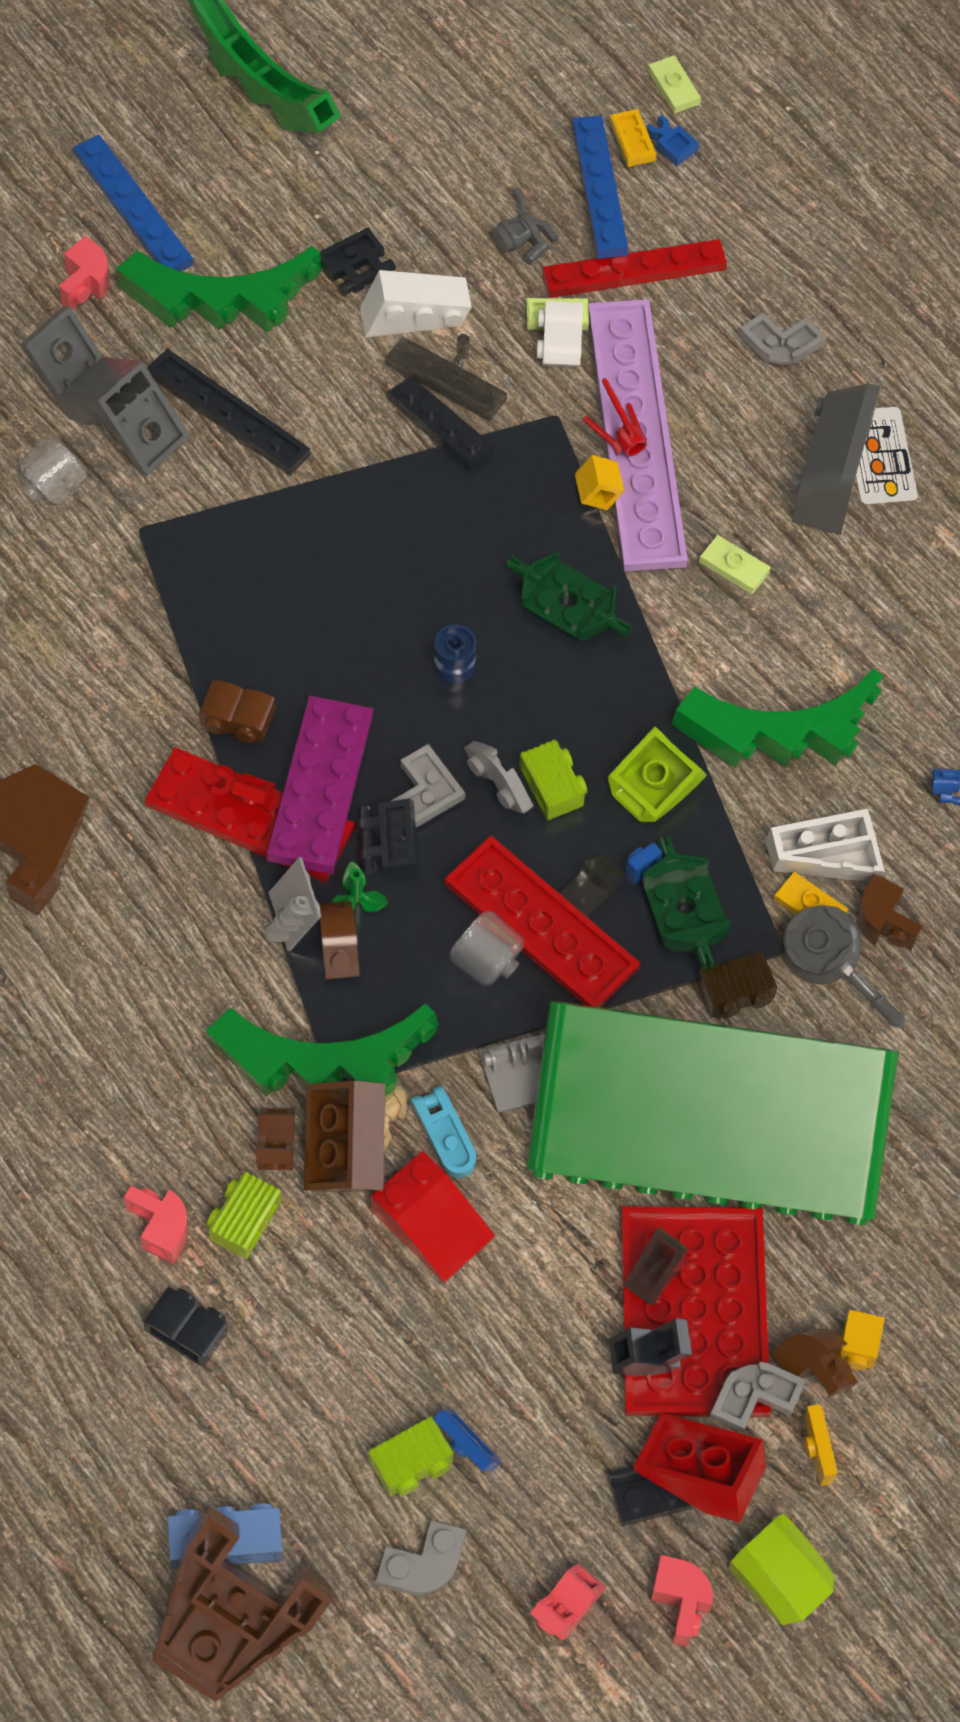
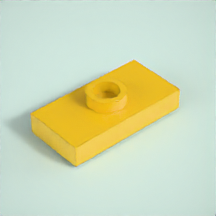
M634 109L611 114L609 122L627 167L656 161L657 154L639 110Z
M793 872L774 896V901L794 915L805 908L817 905L838 907L847 914L849 911L844 905L796 872Z
M820 1404L807 1406L803 1416L808 1435L804 1437L805 1452L808 1458H813L819 1485H831L838 1471L823 1409Z

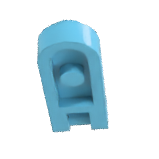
M442 1085L432 1089L431 1094L424 1097L417 1095L410 1098L412 1110L419 1119L443 1170L454 1178H463L470 1175L475 1169L476 1152ZM436 1106L440 1108L441 1111L432 1115L428 1111Z

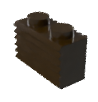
M762 951L715 965L711 969H701L698 974L697 987L702 994V999L711 1018L721 1015V1018H729L738 1014L741 1008L751 1005L755 1009L765 1007L772 1002L777 991L776 982Z

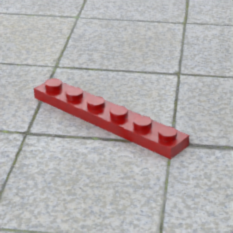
M720 239L632 252L628 253V256L594 258L543 266L542 275L548 297L554 298L725 271L727 261Z

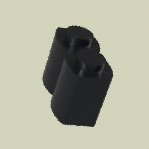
M168 1287L144 1320V1330L160 1342L174 1348L187 1359L205 1367L228 1333V1324L225 1322L226 1317L213 1307L205 1309L195 1303V1297L182 1288H178L176 1291Z

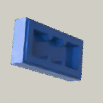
M441 1410L433 1418L452 1438L450 1442L451 1447L463 1458L469 1456L482 1471H493L501 1463V1459L454 1410Z

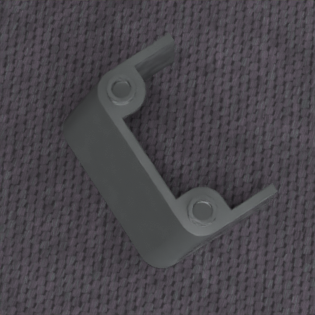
M867 383L826 393L825 398L819 397L815 410V416H819V421L804 473H797L792 492L798 493L792 523L841 535L864 445L870 433L880 386Z

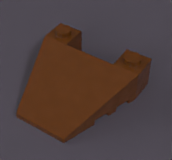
M36 764L0 780V850L20 862L19 866L6 880L10 899L38 916L58 890L61 874L65 863L67 864L70 857L71 846L80 829L90 798Z
M207 1505L186 1535L153 1656V1662L216 1702L252 1675L256 1668L268 1659H273L280 1654L283 1648L299 1636L303 1637L311 1631L333 1600L331 1585L301 1565L280 1595H277L224 1560L240 1538L239 1524L210 1505Z

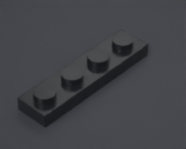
M412 376L388 391V400L468 469L471 470L494 454L493 444Z

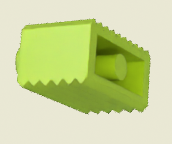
M556 740L547 742L544 745L541 744L539 747L529 749L527 752H522L519 761V769L547 821L584 806V798L587 793L584 779L581 775L575 776L571 769L573 761L569 751L566 748L561 749Z
M244 1172L239 1180L234 1178L230 1182L224 1195L227 1198L221 1210L219 1208L213 1210L206 1226L209 1227V1239L247 1259L277 1211L278 1206H280L282 1197L279 1188H275L266 1181H262L260 1178Z
M432 1416L368 1451V1461L389 1497L396 1493L402 1497L413 1492L419 1486L418 1481L428 1475L432 1479L440 1477L451 1468L449 1464L453 1462L454 1458L452 1449Z

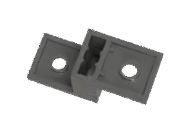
M70 306L60 308L19 344L69 420L108 425L140 475L148 476L190 437L144 363L139 360L103 357ZM61 342L66 346V355L63 359H59L56 353L57 346ZM151 422L154 426V434L150 439H147L145 427Z

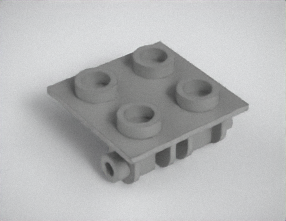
M299 857L268 892L276 916L274 922L266 926L265 937L269 942H285L287 951H291L321 917L320 906L316 901L310 883V876L305 869L302 857Z
M545 1034L479 1050L498 1113L535 1104Z

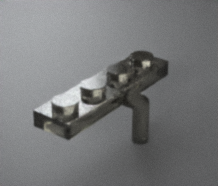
M460 334L457 337V355L451 362L404 336L399 339L385 357V364L408 377L412 376L420 384L488 421L492 420L507 400V392L462 368L469 359L470 338L467 334Z

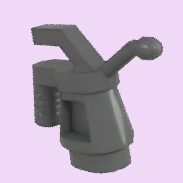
M515 188L513 192L519 199L520 215L516 218L499 222L491 230V234L499 249L504 253L509 250L515 251L530 240L534 246L523 255V260L526 264L531 265L548 250V244L539 230L543 231L551 244L557 241L558 236L547 221L531 217L526 213L525 198L519 188Z

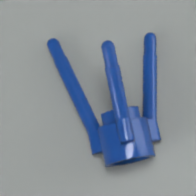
M933 768L932 794L940 795V802L953 803L960 806V798L952 796L953 792L959 793L960 770Z

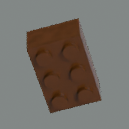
M363 1081L306 1084L305 1191L359 1192L383 1190L385 1084Z

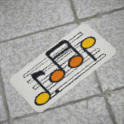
M897 407L875 408L868 439L866 438L856 474L861 501L864 504L912 501L918 498L901 411Z

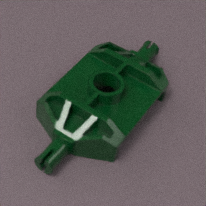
M666 836V841L664 837H661L657 843L662 851L663 858L643 872L642 883L664 947L674 952L692 951L693 954L697 953L701 969L707 970L706 965L711 969L715 966V961L713 960L710 946L720 942L729 933L731 923L729 919L725 918L708 871V858L677 854L671 837ZM681 903H688L693 906L694 911L685 914L679 912L676 907Z

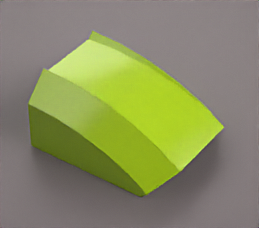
M654 727L609 775L608 781L612 796L640 822H655L685 798L707 775L660 730Z
M784 1513L776 1517L753 1540L743 1547L732 1559L728 1570L782 1626L803 1621L834 1592V1574L808 1539Z

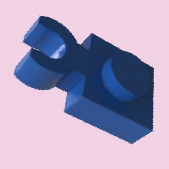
M660 115L658 117L657 125L660 128H654L650 123L647 125L646 129L650 139L657 141L656 148L676 166L699 149L698 141L679 125L671 129L668 119Z

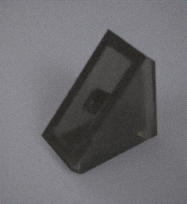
M658 1228L623 1285L650 1305H654L683 1268L688 1248L661 1228Z

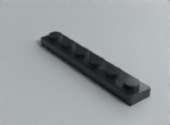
M168 348L147 367L155 381L287 474L291 475L311 455L308 446Z

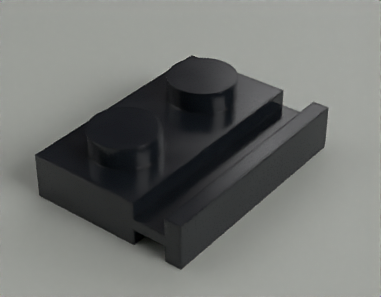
M634 1466L608 1472L607 1478L611 1485L621 1527L691 1510L693 1507L691 1504L635 1472Z

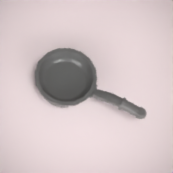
M817 905L805 908L793 916L784 929L781 942L784 961L793 974L805 982L820 985L836 982L841 978L845 979L848 977L855 987L872 1003V1007L876 1008L889 1021V1024L894 1027L904 1025V1015L886 1000L885 995H881L855 970L857 967L856 963L860 957L862 941L860 930L850 915L838 907Z

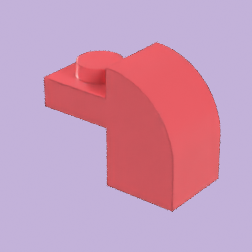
M85 236L64 253L66 272L70 277L59 285L61 304L63 306H70L71 309L78 304L84 303L91 293L101 300L106 295L110 286L107 256L101 247Z
M130 1186L124 1196L126 1210L149 1221L140 1237L142 1249L174 1265L187 1242L189 1234L187 1213L182 1200L171 1190H168L161 1201L160 1197L150 1189L142 1188L139 1190Z
M661 1555L651 1600L680 1607L673 1638L674 1644L687 1646L691 1635L698 1636L702 1614L695 1612L699 1611L709 1614L713 1603V1592L707 1576L696 1565L685 1560Z
M578 1563L565 1572L552 1592L540 1600L530 1614L537 1619V1624L542 1630L548 1634L556 1635L563 1641L586 1616L607 1587Z

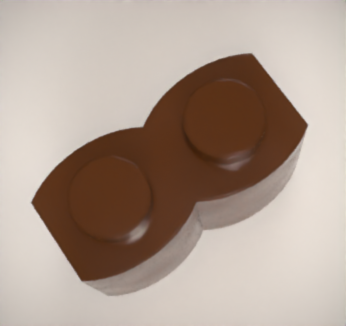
M212 680L199 712L200 723L207 731L213 734L232 733L237 739L245 743L263 742L276 711L275 698L260 691L243 689L228 682Z

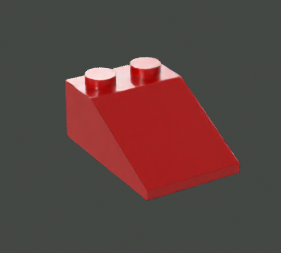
M423 1150L383 1185L382 1191H376L371 1196V1212L444 1284L495 1238V1234L449 1176Z
M665 1413L660 1414L634 1464L635 1472L702 1512L740 1523L766 1470L763 1439Z

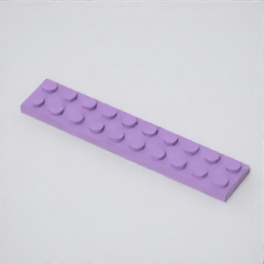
M649 299L588 303L589 325L604 431L616 440L617 430L624 425L602 384V379L606 378L629 420L626 404L631 403L648 443L642 452L628 457L624 452L617 455L613 447L606 442L608 459L618 462L625 490L614 503L623 569L626 572L687 567L688 558Z

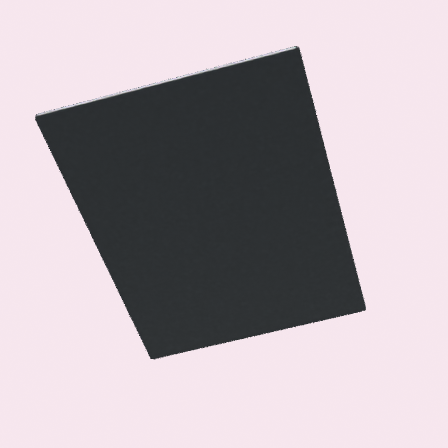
M555 415L483 434L482 436L494 445V454L471 470L443 446L147 525L139 529V537L199 709L201 710L212 680L228 682L243 689L260 691L275 698L276 711L263 742L245 743L237 739L232 733L213 734L207 731L219 765L227 766L241 775L247 773L275 783L274 789L284 792L309 696L374 708L347 820L355 823V830L335 865L334 873L330 874L327 882L325 883L310 877V883L316 901L319 904L331 903L337 895L350 894L342 886V876L350 862H354L363 872L362 862L358 858V850L361 849L360 833L356 830V821L359 820L358 808L370 806L372 807V817L379 816L378 803L391 801L416 787L401 768V759L429 744L465 792V800L416 828L419 866L386 871L382 868V859L376 861V873L364 874L367 883L363 888V892L378 891L387 898L388 904L375 912H365L359 903L355 905L354 919L360 976L325 979L318 921L291 951H287L285 942H281L316 1043L353 1041L380 1033L405 1020L424 1004L435 1012L438 1021L435 1034L427 1042H420L412 1050L411 1056L404 1064L394 1066L395 1073L544 1029L547 1025L550 1000L583 1005L444 885L445 878L490 836L494 837L640 962V969L601 1008H613L698 981L701 964L697 953L693 954L692 951L674 952L664 947L642 880L633 885L625 876L627 859L630 854L640 847L645 849L652 843H655L660 849L657 841L661 837H664L665 841L666 836L671 837L677 854L708 858V871L725 918L729 919L731 923L729 933L720 942L710 946L715 965L758 953L759 951L763 952L767 961L781 956L783 952L782 943L698 744L695 740L671 725L675 711L680 705L679 699L597 507L581 503L575 473L580 468V465L560 418ZM558 552L560 554L559 561L611 591L612 587L616 586L614 614L617 615L616 617L632 625L630 633L627 637H624L610 628L608 631L604 630L584 641H580L521 606L523 582L520 575L505 567L508 559L514 556L523 563L532 565L533 562ZM570 597L562 598L559 601L565 607H572L577 604ZM453 624L466 626L472 630L477 641L474 674L469 680L458 684H451L441 680L435 673L433 665L436 634L441 628ZM656 727L683 754L698 765L707 776L655 822H640L612 796L608 777L646 735ZM556 740L561 749L566 748L569 751L573 761L571 769L575 776H582L587 786V793L584 798V806L547 821L519 769V761L522 752H527L529 749L539 747L541 744L544 745L547 742ZM476 741L497 750L496 756L499 758L504 770L508 771L514 768L533 807L525 813L506 809L497 797V792L499 791L494 781L476 776L471 771L467 763L469 757L464 747ZM376 830L373 832L374 846L381 845L380 830ZM249 851L274 921L276 914L268 892L286 873L289 867L269 862L266 857ZM681 903L676 907L679 912L685 914L694 911L693 906L688 903Z

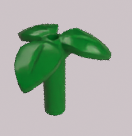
M350 862L347 865L342 876V886L350 894L337 895L331 901L351 900L353 912L356 903H359L365 912L378 911L388 904L387 898L378 891L363 892V888L367 883L362 870L354 862Z

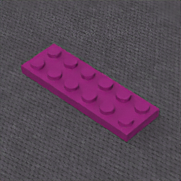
M309 696L268 848L267 861L292 866L299 857H302L305 869L328 874L334 873L374 708Z

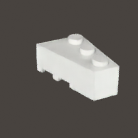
M379 270L360 306V312L366 338L462 326L472 307L465 277Z
M868 809L772 827L765 839L773 871L796 872L803 875L870 882L874 873L882 877L885 872Z

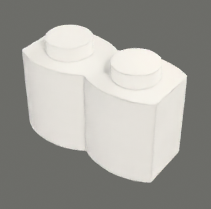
M546 301L545 309L539 308L538 327L544 328V340L537 341V358L543 359L542 366L580 367L583 303Z

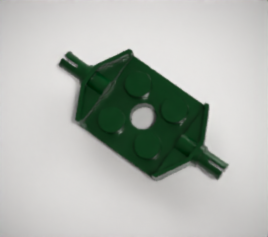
M558 552L533 562L532 565H527L514 556L508 559L505 567L520 575L523 582L521 606L580 641H584L604 630L608 631L610 628L624 637H627L630 633L632 625L616 617L617 615L614 614L616 586H613L611 591L559 561L560 554ZM570 597L577 604L572 607H565L559 601L562 598Z

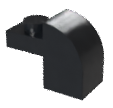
M675 1318L654 1330L630 1327L608 1339L613 1374L630 1376L662 1374L681 1368L680 1361L692 1355L688 1324L685 1319Z

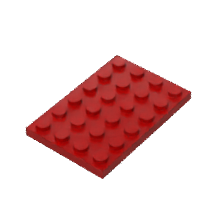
M622 1206L623 1331L630 1327L654 1330L675 1318L685 1319L688 1324L692 1355L680 1361L681 1368L647 1376L624 1375L625 1416H660L661 1413L676 1417H710L725 1381L733 1371L748 1365H758L759 1362L769 1363L763 1208ZM757 1401L750 1417L769 1418L771 1407Z

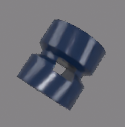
M453 624L441 628L436 634L433 665L435 673L444 682L451 684L463 683L474 674L477 641L472 630L466 626Z

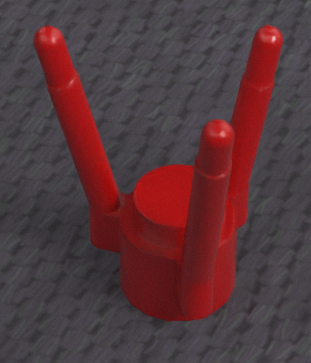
M603 378L602 384L624 425L617 430V439L615 440L588 416H584L583 421L608 442L617 455L624 452L628 457L635 456L646 448L648 444L647 438L642 432L631 403L626 404L629 420L609 381Z

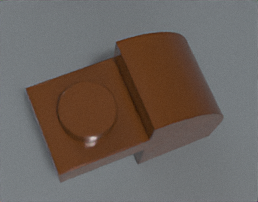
M875 873L863 893L858 909L857 921L860 931L874 945L877 944L879 938L883 935L893 945L912 950L918 940L922 925L895 912L900 904L904 888Z
M351 900L319 904L321 917L318 922L325 979L360 976L357 935Z
M260 1107L258 1145L256 1149L258 1170H293L295 1108Z
M820 1328L793 1335L771 1352L783 1370L802 1379L815 1374L829 1396L848 1391L858 1383L849 1363L839 1354V1351L847 1345L846 1341L831 1330Z

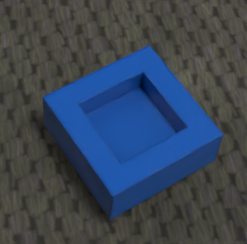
M652 843L645 849L640 847L630 854L627 859L625 876L633 885L642 880L643 872L661 860L662 851L655 843Z

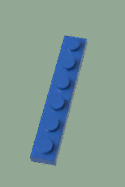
M602 115L573 118L572 128L597 258L628 256L627 238Z
M98 134L74 146L76 158L151 258L177 271H183L193 266V257L103 138Z

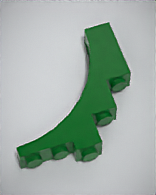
M187 0L211 46L207 51L220 76L238 77L251 103L270 104L282 130L320 133L341 117L329 91L300 81L273 61L253 41L224 0Z
M311 245L293 259L274 268L249 275L215 277L177 271L152 260L137 250L116 268L117 283L122 291L170 328L178 321L185 320L191 310H193L218 330L227 323L233 322L239 315V312H241L264 331L268 332L275 325H280L288 315V300H292L307 282L314 281L320 274L321 252Z
M873 668L858 685L836 699L812 708L779 712L742 708L716 699L694 686L676 709L671 725L734 768L738 766L742 759L749 761L757 748L786 767L793 757L799 760L807 747L836 766L843 756L849 759L859 745L855 738L860 730L857 726L865 715L862 709L867 703L872 706L883 690L879 688V685L884 675Z
M424 1004L405 1020L380 1033L353 1041L313 1043L299 1042L274 1035L250 1023L230 1007L205 1031L211 1044L266 1097L272 1091L276 1092L284 1087L289 1079L288 1076L291 1074L305 1087L306 1084L342 1082L343 1078H346L348 1081L385 1084L386 1097L392 1093L398 1082L393 1067L404 1064L411 1056L412 1050L420 1042H427L435 1034L438 1021L435 1012Z

